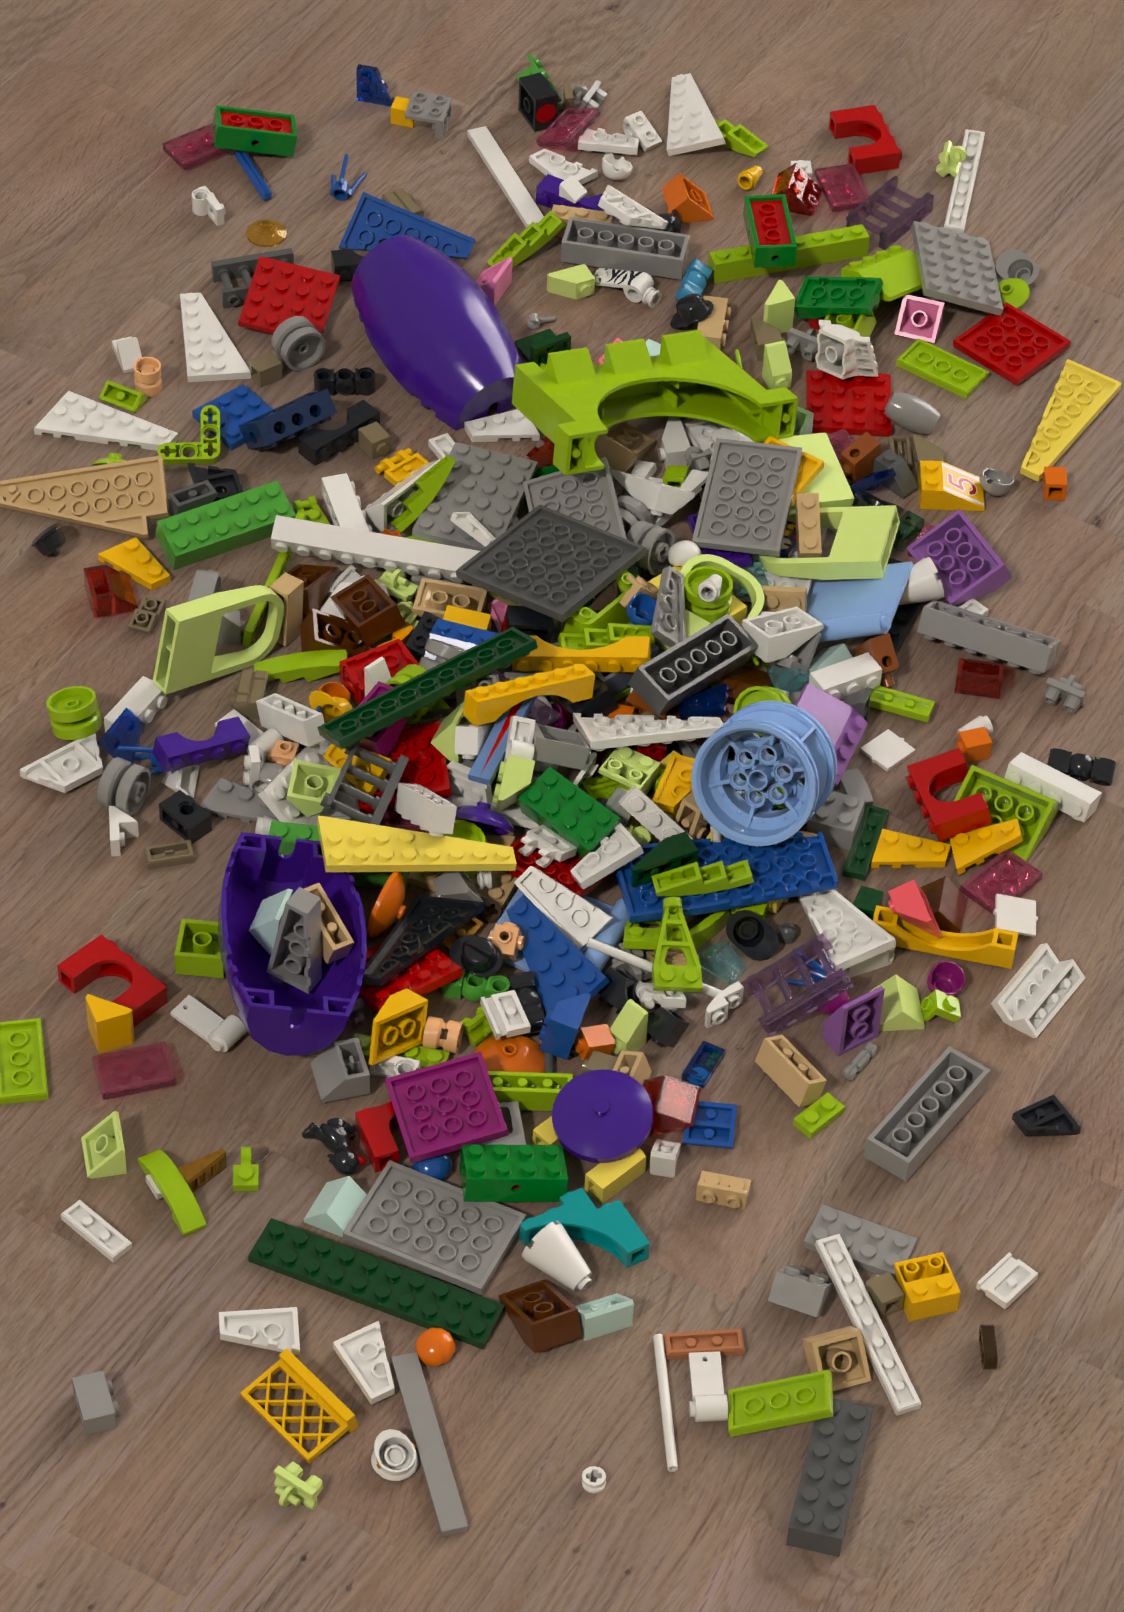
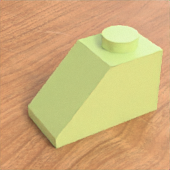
M585 264L547 274V291L572 299L594 295L595 277Z
M784 340L765 344L762 378L769 389L791 388L792 369Z
M632 999L626 1002L610 1028L616 1042L613 1048V1052L616 1054H620L621 1050L636 1052L646 1044L648 1012Z

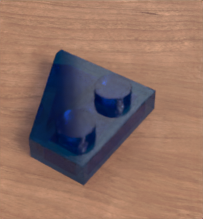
M358 64L356 68L357 101L391 107L394 97H390L387 91L388 86L382 79L378 67Z
M893 468L873 472L850 483L849 486L854 497H856V491L870 490L878 487L879 483L896 476Z
M728 683L686 698L680 703V719L685 720L691 716H725L729 694Z
M125 708L97 744L113 758L119 757L132 764L135 752L119 751L117 747H139L140 737L143 734L146 723L129 708Z

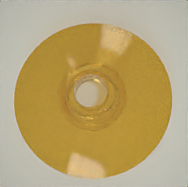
M262 219L251 223L247 227L246 236L254 245L272 247L286 239L287 230L279 221Z

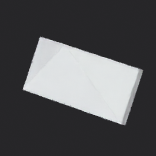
M192 765L177 771H169L161 783L174 792L181 790L187 796L189 795L193 798L200 766Z

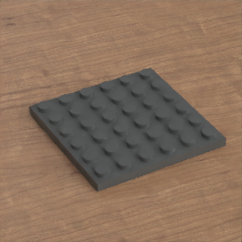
M538 505L458 568L456 576L463 581L564 622L646 555V550L642 545L545 506Z

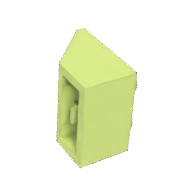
M629 747L624 749L615 748L599 768L598 773L630 789L635 785L647 795L656 782L660 762Z
M507 755L506 762L501 761L497 781L501 782V784L496 783L492 803L496 804L495 811L501 812L517 802L518 798L530 787L535 765L534 760Z

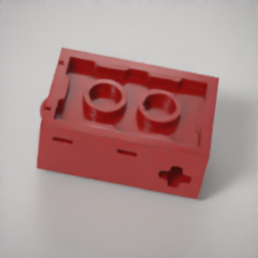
M400 639L339 662L340 682L347 688L358 705L365 698L364 667L382 656L386 661L392 678L408 664L419 665Z

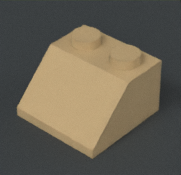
M848 1326L802 1339L807 1364L811 1373L830 1370L832 1374V1392L871 1381L861 1330Z

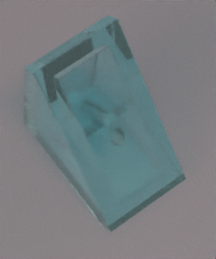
M767 668V673L774 688L792 693L802 691L805 684L809 683L810 673L802 669Z
M729 941L707 945L698 954L701 968L730 985L734 984L746 972V967Z

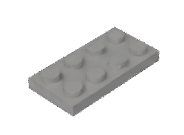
M822 1204L804 1239L803 1247L818 1253L815 1247L816 1240L840 1234L856 1267L878 1275L890 1272L895 1281H897L894 1263L910 1259L917 1244V1238Z

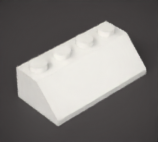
M440 459L425 464L416 471H413L407 478L397 483L395 487L384 493L375 502L369 504L365 508L367 525H371L372 530L376 533H381L384 529L392 532L394 528L390 523L407 510L402 502L419 489L414 481L438 463Z

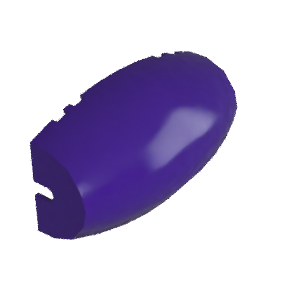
M408 235L391 237L377 244L361 259L353 274L351 286L355 307L359 311V319L363 322L365 333L383 364L411 396L415 395L421 400V405L425 409L428 407L436 413L435 417L455 431L464 428V422L487 417L489 406L495 402H498L496 410L498 414L516 408L512 404L515 365L523 364L499 312L487 294L462 267L439 249L419 238Z
M241 832L226 867L218 909L220 955L229 989L240 1019L253 1040L274 1053L285 1056L307 1055L330 1046L344 1031L359 994L366 961V926L359 892L355 891L353 875H349L348 872L325 871L320 841L296 839L292 853L282 855L279 853L282 837ZM320 883L352 937L354 944L349 955L327 964L322 957V978L308 994L266 972L271 955L249 932V929L262 900L286 889H292L293 895L299 887L304 889Z

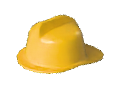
M315 690L309 696V703L313 710L316 711L317 706H321L320 713L323 714L324 723L353 709L352 705L345 698L331 697L323 691Z

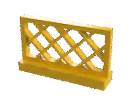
M286 1348L279 1354L280 1360L240 1392V1395L310 1464L347 1431L351 1434L359 1426L355 1414ZM280 1370L286 1374V1383H272V1377ZM257 1389H267L266 1400H254L250 1395ZM271 1389H285L284 1400H270ZM289 1389H301L303 1391V1400H289ZM269 1406H283V1417H271L269 1415ZM288 1406H302L301 1416L287 1417ZM306 1406H318L320 1408V1416H306ZM335 1422L339 1426L333 1433H323V1423ZM286 1423H300V1433H287ZM305 1423H319L318 1433H304ZM303 1440H318L317 1447L308 1453L303 1448Z

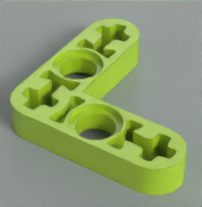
M207 405L201 410V442L163 443L158 447L157 454L158 456L162 455L164 465H188V463L205 465L215 464L219 461L220 411L216 406ZM209 413H212V414H213V417H212V423H213V424H208V414H209ZM207 431H214L216 436L210 439L205 437V433ZM208 445L213 447V456H208ZM192 450L195 454L192 457H185L183 452ZM165 451H170L168 457L165 456Z

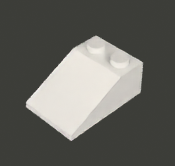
M798 607L742 620V628L759 645L754 654L767 663H773L775 660L786 658L824 628V624Z

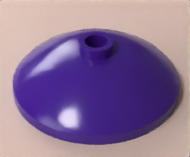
M477 802V806L466 805L458 807L456 810L455 820H465L474 823L483 832L514 835L515 829L504 815L492 810L491 804Z

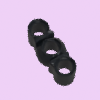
M363 367L360 369L355 368V373L347 368L339 369L334 373V369L319 368L314 372V391L328 389L329 394L334 396V391L340 395H349L355 391L356 395L368 396L375 392V371L369 367Z
M1053 748L1050 749L1047 765L1078 781L1090 779V783L1111 786L1116 762L1108 758L1095 757L1093 760L1091 756L1076 753L1072 755L1070 751Z
M533 972L508 974L507 979L510 981V991L515 990L530 1023V1033L541 1032L542 1026H545L543 1024L544 1016L536 991Z

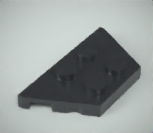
M188 463V469L194 484L208 480L216 490L217 497L213 502L244 492L236 470L220 469L215 466H208V469L195 467V463Z

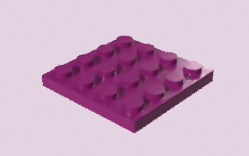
M481 1051L385 1079L411 1163L460 1150L462 1145L481 1144L508 1136L507 1127Z

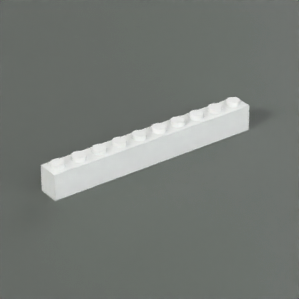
M276 515L271 535V548L278 552L285 553L289 551L300 556L312 555L323 560H340L345 564H362L368 568L380 567L390 572L401 569L409 575L420 574L434 579H448L454 583H468L457 578L456 570L480 552L478 550Z

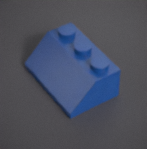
M438 618L430 632L429 638L468 650L499 633ZM425 652V656L436 659L437 656Z

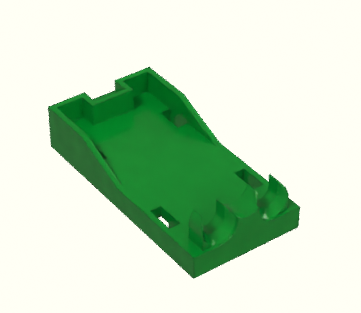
M806 276L795 300L794 311L797 318L817 319L830 314H866L867 317H873L872 311H875L880 302L879 295L883 294V281L881 278Z

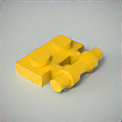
M407 448L397 451L394 454L395 456L389 459L381 460L380 464L375 466L374 469L377 474L384 472V478L396 486L397 483L403 481L413 471L430 462L418 453L413 454L412 450Z

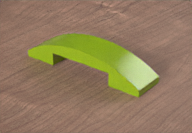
M731 909L715 911L689 930L695 948L711 940L725 927L732 915ZM679 928L673 932L672 941H682Z
M161 1149L139 1157L137 1159L144 1173L146 1175L149 1174L170 1207L172 1219L183 1237L206 1228L207 1224L200 1207L173 1161Z

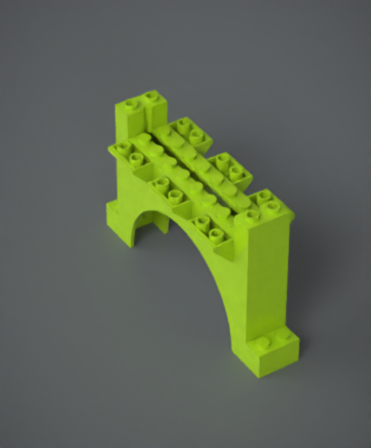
M700 330L662 335L660 355L656 356L649 355L646 342L642 338L605 344L604 362L599 365H593L587 347L548 353L546 372L535 362L517 364L514 371L512 404L555 444L553 464L566 476L604 469V464L600 461L594 449L596 439L601 434H607L608 428L636 418L678 416L706 420L734 429L756 443L765 442L769 436L776 439L793 437L798 397L786 387L766 390L715 345L702 336Z

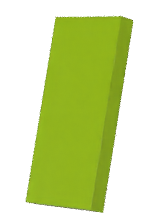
M919 338L896 360V366L964 399H967L989 377V371Z
M41 1018L0 1022V1105L49 1100Z
M830 1370L728 1390V1432L731 1437L833 1417L832 1374Z

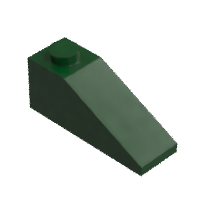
M686 831L664 838L632 867L631 885L633 888L652 882L651 876L694 862L698 863L699 850Z

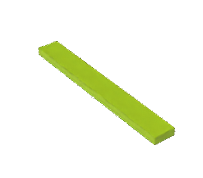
M298 511L295 519L305 520L306 515ZM279 552L264 586H270L284 574L293 552ZM269 601L260 602L255 605L244 630L243 646H252L269 608Z

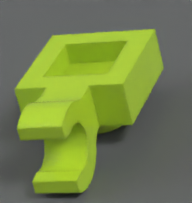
M241 1147V1165H233V1191H259V1164H252L251 1147Z

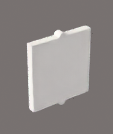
M889 729L860 748V752L870 758L872 763H876L887 772L913 755L916 750L906 743L904 738L898 737Z
M996 894L995 910L993 911L995 915V928L1018 932V935L1035 937L1036 921L1038 920L1036 916V901Z

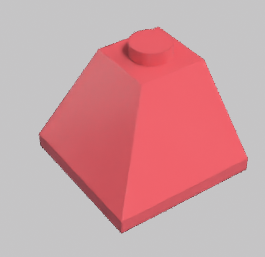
M911 880L888 891L891 900H888V904L893 914L898 913L902 920L937 938L942 937L927 897L915 880Z

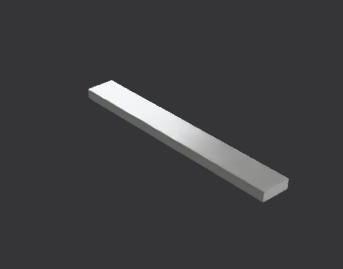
M414 1352L391 1357L392 1367L441 1536L468 1532V1524L418 1354Z

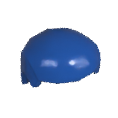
M644 593L634 595L626 608L630 622L634 625L652 626L656 601Z
M446 1153L412 1164V1169L444 1181L450 1175L453 1163L451 1157Z

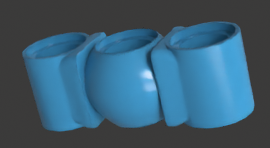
M694 258L685 272L686 274L681 282V287L675 295V299L678 301L689 294H699L702 297L703 290L707 284L706 281L709 279L713 269L697 258Z

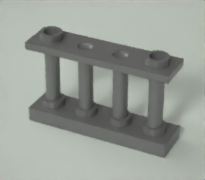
M292 248L211 261L213 282L222 281L225 290H222L223 309L244 305L252 281L251 276L254 275L259 256L294 264ZM243 278L245 286L233 288L231 280Z
M359 740L350 748H346L344 753L348 755L331 793L326 792L320 803L324 807L320 816H325L330 807L359 822L379 825L409 758L400 755L397 763L394 761L391 763L358 747L361 741ZM355 755L386 770L387 774L390 775L389 780L386 778L382 780L351 765L350 762ZM345 773L379 788V791L382 792L381 797H374L343 782ZM337 790L371 805V809L374 810L373 815L370 813L367 815L334 799Z

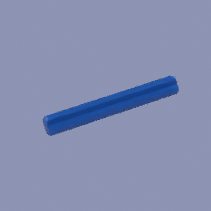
M234 150V156L264 201L271 200L272 191L247 152Z

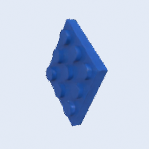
M242 384L192 410L193 418L201 424L200 413L203 407L207 405L216 406L220 411V441L232 451L246 443L239 425L273 409ZM212 413L208 414V424H213ZM209 431L214 436H216V433L214 431Z

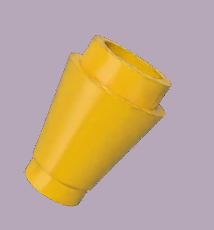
M754 166L742 171L738 176L739 186L745 190L753 189L763 174L761 167Z

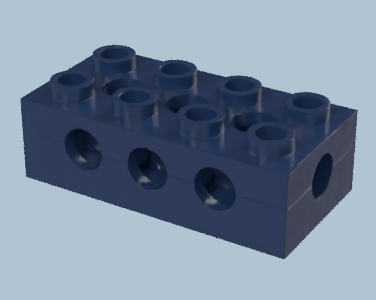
M323 389L298 397L239 425L248 449L257 448V451L278 445L279 441L289 440L295 437L298 432H306L314 428L313 425L322 424L331 420V415L337 413L328 389Z

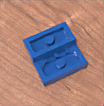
M687 1100L683 1144L733 1149L737 1105Z

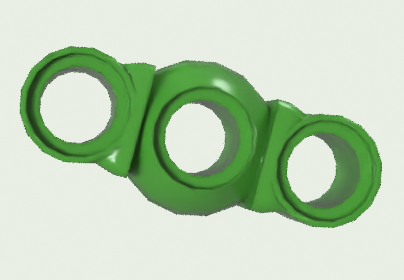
M462 970V977L441 986V993L444 997L461 1000L463 995L470 1002H480L481 997L490 998L493 994L510 991V981L504 976L477 977L470 973L466 975L465 970Z

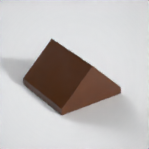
M946 876L920 887L927 897L939 929L941 931L960 933L967 895Z

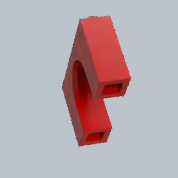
M875 105L830 112L829 129L834 139L863 136L875 141L872 144L849 148L847 164L853 175L899 168L900 160H902V151L897 147L895 137L891 136L888 125L883 121L882 113L877 110Z
M960 748L907 766L909 775L905 776L908 787L909 789L914 788L912 793L916 804L921 803L919 807L923 819L928 818L927 826L930 834L935 833L939 842L955 837L959 833H966L992 824L989 808L981 792L952 802H944L934 798L941 789L964 781L968 768Z
M102 934L57 965L59 982L74 994L94 980L105 976H116L128 981L131 984L129 989L112 1002L132 1009L133 1027L168 1003V989L162 980H157L146 967H141L130 954L121 951L112 940H108Z
M392 1102L355 1112V1126L375 1173L383 1171L389 1160L399 1164V1149L391 1134L398 1126Z

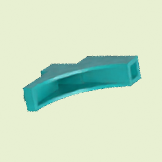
M583 1188L569 1191L561 1196L559 1207L551 1208L534 1218L530 1217L520 1223L519 1239L524 1246L534 1243L532 1239L538 1232L551 1222L556 1224V1220H558L565 1228L571 1240L583 1241L606 1250L619 1259L626 1268L649 1259L650 1243L621 1201L617 1200L612 1203H606L597 1209Z

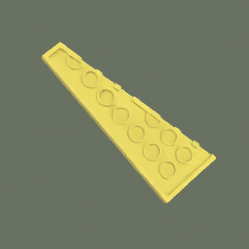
M1067 359L1058 383L1055 385L1053 395L1050 397L1044 411L1041 423L1037 428L1036 435L1033 437L1030 449L1022 463L1020 474L1039 482L1043 478L1044 467H1052L1121 390L1122 383Z
M318 816L317 818L326 872L515 871L517 863L513 847L448 836L436 837L424 832L326 816Z

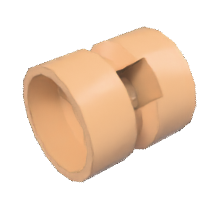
M142 357L136 360L134 363L135 390L144 393L146 397L158 395L162 391L161 363L153 357Z
M429 1016L423 1035V1047L432 1049L442 1047L443 1051L457 1054L463 1037V1022L449 1020L447 1023H444L442 1018ZM444 1031H448L446 1040L443 1039Z

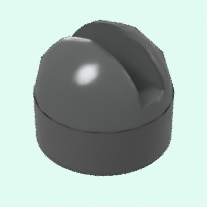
M791 923L782 924L778 930L779 941L784 944L794 943L797 939L796 927Z

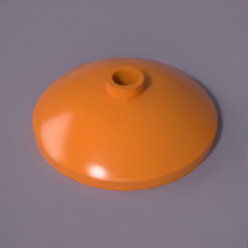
M394 871L380 892L367 924V937L374 938L387 931L397 918L401 919L404 915L406 906L403 904L406 890L401 872Z
M524 1035L502 1036L498 1040H496L495 1036H491L482 1041L474 1051V1053L481 1051L487 1071L544 1073V1052L539 1050L540 1046L534 1040Z

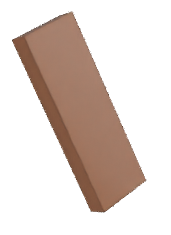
M741 1329L664 1333L663 1336L666 1360L689 1359L688 1354L695 1352H720L721 1357L744 1355L745 1352Z

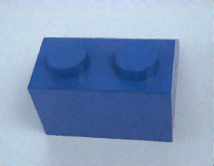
M585 993L558 1001L553 1011L548 1010L543 1023L548 1026H542L538 1039L542 1040L539 1050L565 1060L568 1059L587 1008L590 994Z

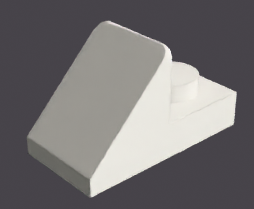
M131 336L113 340L112 348L123 373L133 372L135 361L142 358L137 337L132 338Z
M109 806L111 857L121 856L120 846H125V838L139 837L138 822L115 806Z
M656 1139L650 1155V1174L674 1178L681 1143Z

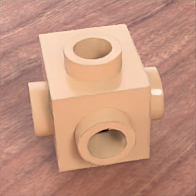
M277 739L274 748L269 749L268 762L279 763L286 767L299 754V743Z
M503 922L502 925L495 924L494 931H490L488 940L501 950L504 960L517 961L518 951L523 949L525 937L522 936L520 928L516 924Z

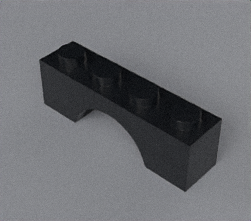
M352 249L331 251L333 274L340 275L339 282L352 281L353 274L364 256L358 255Z
M361 400L347 408V423L341 428L335 430L313 428L299 436L298 453L316 466L352 444L359 442L358 429L376 421L380 424V412L365 400Z
M609 966L604 975L610 982L598 992L600 995L599 1000L610 1007L611 1005L616 1007V1013L619 1015L629 999L637 1003L635 995L637 982L622 970ZM661 1007L654 1012L648 1013L647 1032L653 1036L651 1040L658 1046L663 1048L666 1045L674 1048L690 1023L675 1011Z

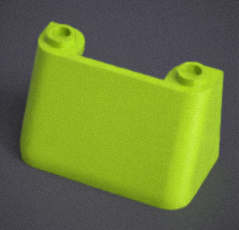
M626 570L615 579L618 597L598 614L588 607H581L568 618L563 633L582 634L584 628L606 629L608 623H630L626 608L619 603L626 591L633 586L626 578L630 573Z

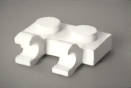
M544 825L527 831L526 836L521 839L525 846L519 849V852L524 856L532 854L535 848L540 849L538 853L542 855V858L537 860L536 864L542 868H546L553 859L558 862L575 856L577 847Z

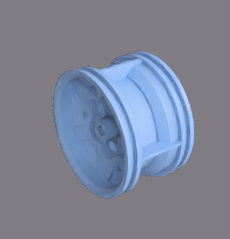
M760 701L738 710L703 743L693 763L692 790L695 801L704 818L719 833L741 844L769 846L780 843L797 833L825 803L836 781L837 758L828 733L808 712L786 702ZM756 733H764V734H763L762 737H759ZM732 746L736 753L735 760L727 762L728 753ZM767 748L772 749L774 756L767 752ZM745 752L751 754L752 760L746 757ZM783 766H787L790 769V773L785 772ZM739 773L744 774L747 781L742 780ZM805 777V785L800 782V779ZM777 787H781L785 794L779 793ZM736 790L746 791V801L736 792ZM755 790L759 791L763 798L758 797ZM774 804H784L788 807L783 810L771 811Z

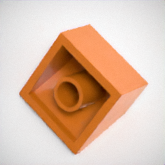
M678 173L662 187L663 199L667 203L668 213L671 214L672 210L676 209V217H681V222L708 221L714 218L706 192L682 174Z

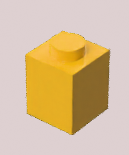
M395 97L390 108V124L414 128L418 120L405 119V112L410 99Z

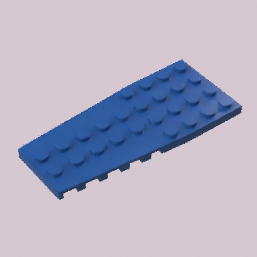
M817 832V836L804 837L803 833H795L794 838H788L780 843L769 846L745 845L727 837L723 838L722 842L711 843L710 838L692 839L699 850V868L719 861H723L725 867L748 860L754 883L728 890L687 896H657L653 881L633 888L631 885L632 867L659 843L641 845L643 854L615 870L630 923L662 919L663 900L667 897L681 898L684 916H691L838 888V878L822 832Z

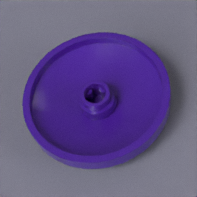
M593 1070L576 1076L560 1090L552 1108V1123L558 1141L570 1154L588 1162L610 1163L630 1156L644 1144L652 1128L653 1110L648 1093L634 1078L614 1070Z

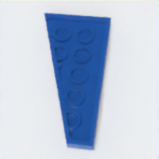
M363 192L341 240L339 249L370 252L377 244L391 237L408 235L425 241L450 258L468 259L476 240Z
M525 895L521 896L506 910L510 922L516 924L520 928L522 936L525 937L522 952L529 970L533 972L535 985L546 1013L548 1010L553 1011L556 1002L585 993L590 994V999H592L610 982Z

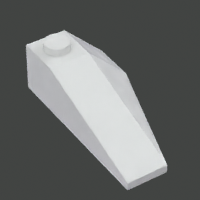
M611 469V475L633 498L643 503L646 508L651 509L650 513L653 515L663 516V513L672 515L692 500L696 494L682 488Z

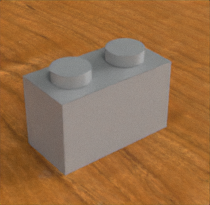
M103 1371L73 1377V1393L85 1436L117 1428L116 1417H120L117 1401L112 1402L111 1396L114 1395L111 1380L106 1381Z

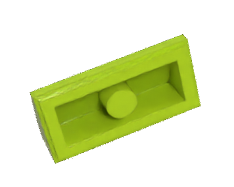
M107 380L98 399L136 413L148 398L144 393Z

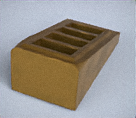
M224 1148L178 1168L192 1193L226 1168V1151Z

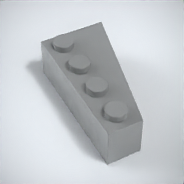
M299 887L285 904L266 972L308 994L322 978L321 898Z

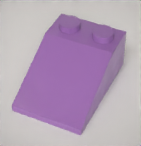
M882 986L841 1006L823 1021L822 1038L838 1056L878 1037L885 990Z

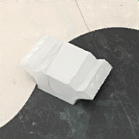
M819 320V327L821 329H819L817 335L818 352L815 356L816 368L840 379L853 376L878 377V364L875 361L876 356L873 353L874 348L871 345L870 337H860L859 332L843 325L831 324V320Z

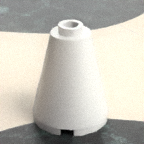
M930 557L923 558L913 565L899 605L940 600L944 597L941 579L938 580L936 575L938 571Z
M556 1220V1224L553 1222L549 1223L533 1237L532 1241L534 1243L531 1249L526 1246L523 1250L522 1258L572 1291H577L578 1289L583 1291L592 1282L590 1279L592 1275L591 1270L558 1220Z

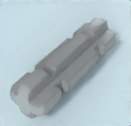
M867 1042L851 1059L850 1064L843 1068L842 1076L849 1081L853 1080L857 1073H860L870 1059L875 1056L877 1046Z

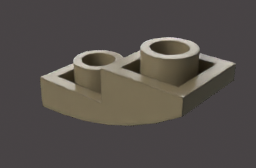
M144 595L139 609L135 608L128 629L150 634L165 609V599Z

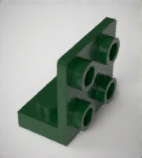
M547 329L515 340L514 344L529 363L535 362L540 367L541 363L547 364L548 353L571 350V336L568 332L556 336L551 329Z

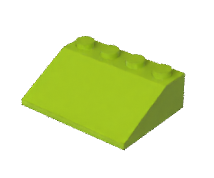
M900 245L890 246L885 251H877L873 256H865L862 258L863 260L850 262L848 266L841 268V277L881 278L883 281V294L879 295L880 300L892 301L922 288L916 254L911 250L901 248Z
M971 765L954 801L981 792L989 808L992 824L986 826L1018 819L1023 842L1002 853L1026 863L1049 830L1059 809L1056 800Z

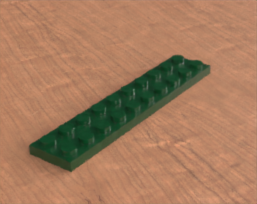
M511 627L317 727L319 734L341 750L350 748L355 742L371 737L378 730L388 728L394 722L411 716L415 711L431 706L434 701L450 696L459 688L467 687L473 681L490 675L492 671L508 666L515 659L529 655L531 651L538 648L537 642L527 634Z
M273 1218L269 1220L248 1255V1261L421 1327L427 1329L432 1327L442 1328L449 1332L453 1339L483 1350L505 1312V1305Z

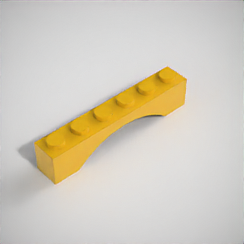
M530 636L536 640L538 648L531 651L529 655L512 661L513 671L548 672L556 668H565L583 663L592 672H635L639 666L651 660L650 637L627 636L608 646L576 650L554 646L538 636Z
M582 663L565 668H556L544 673H536L527 677H518L510 681L497 682L484 687H476L475 689L465 691L463 716L474 726L495 722L514 705L535 696L557 695L568 699L572 703L591 699L593 696L595 674Z
M876 905L873 921L895 937L896 947L1012 969L1018 932L997 928L976 933L941 931L942 937L937 938L902 920L898 913L893 914L891 908Z

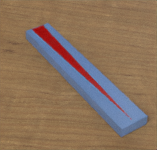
M537 696L514 705L497 719L468 774L469 780L491 786L500 768L501 761H504L511 717L526 718Z

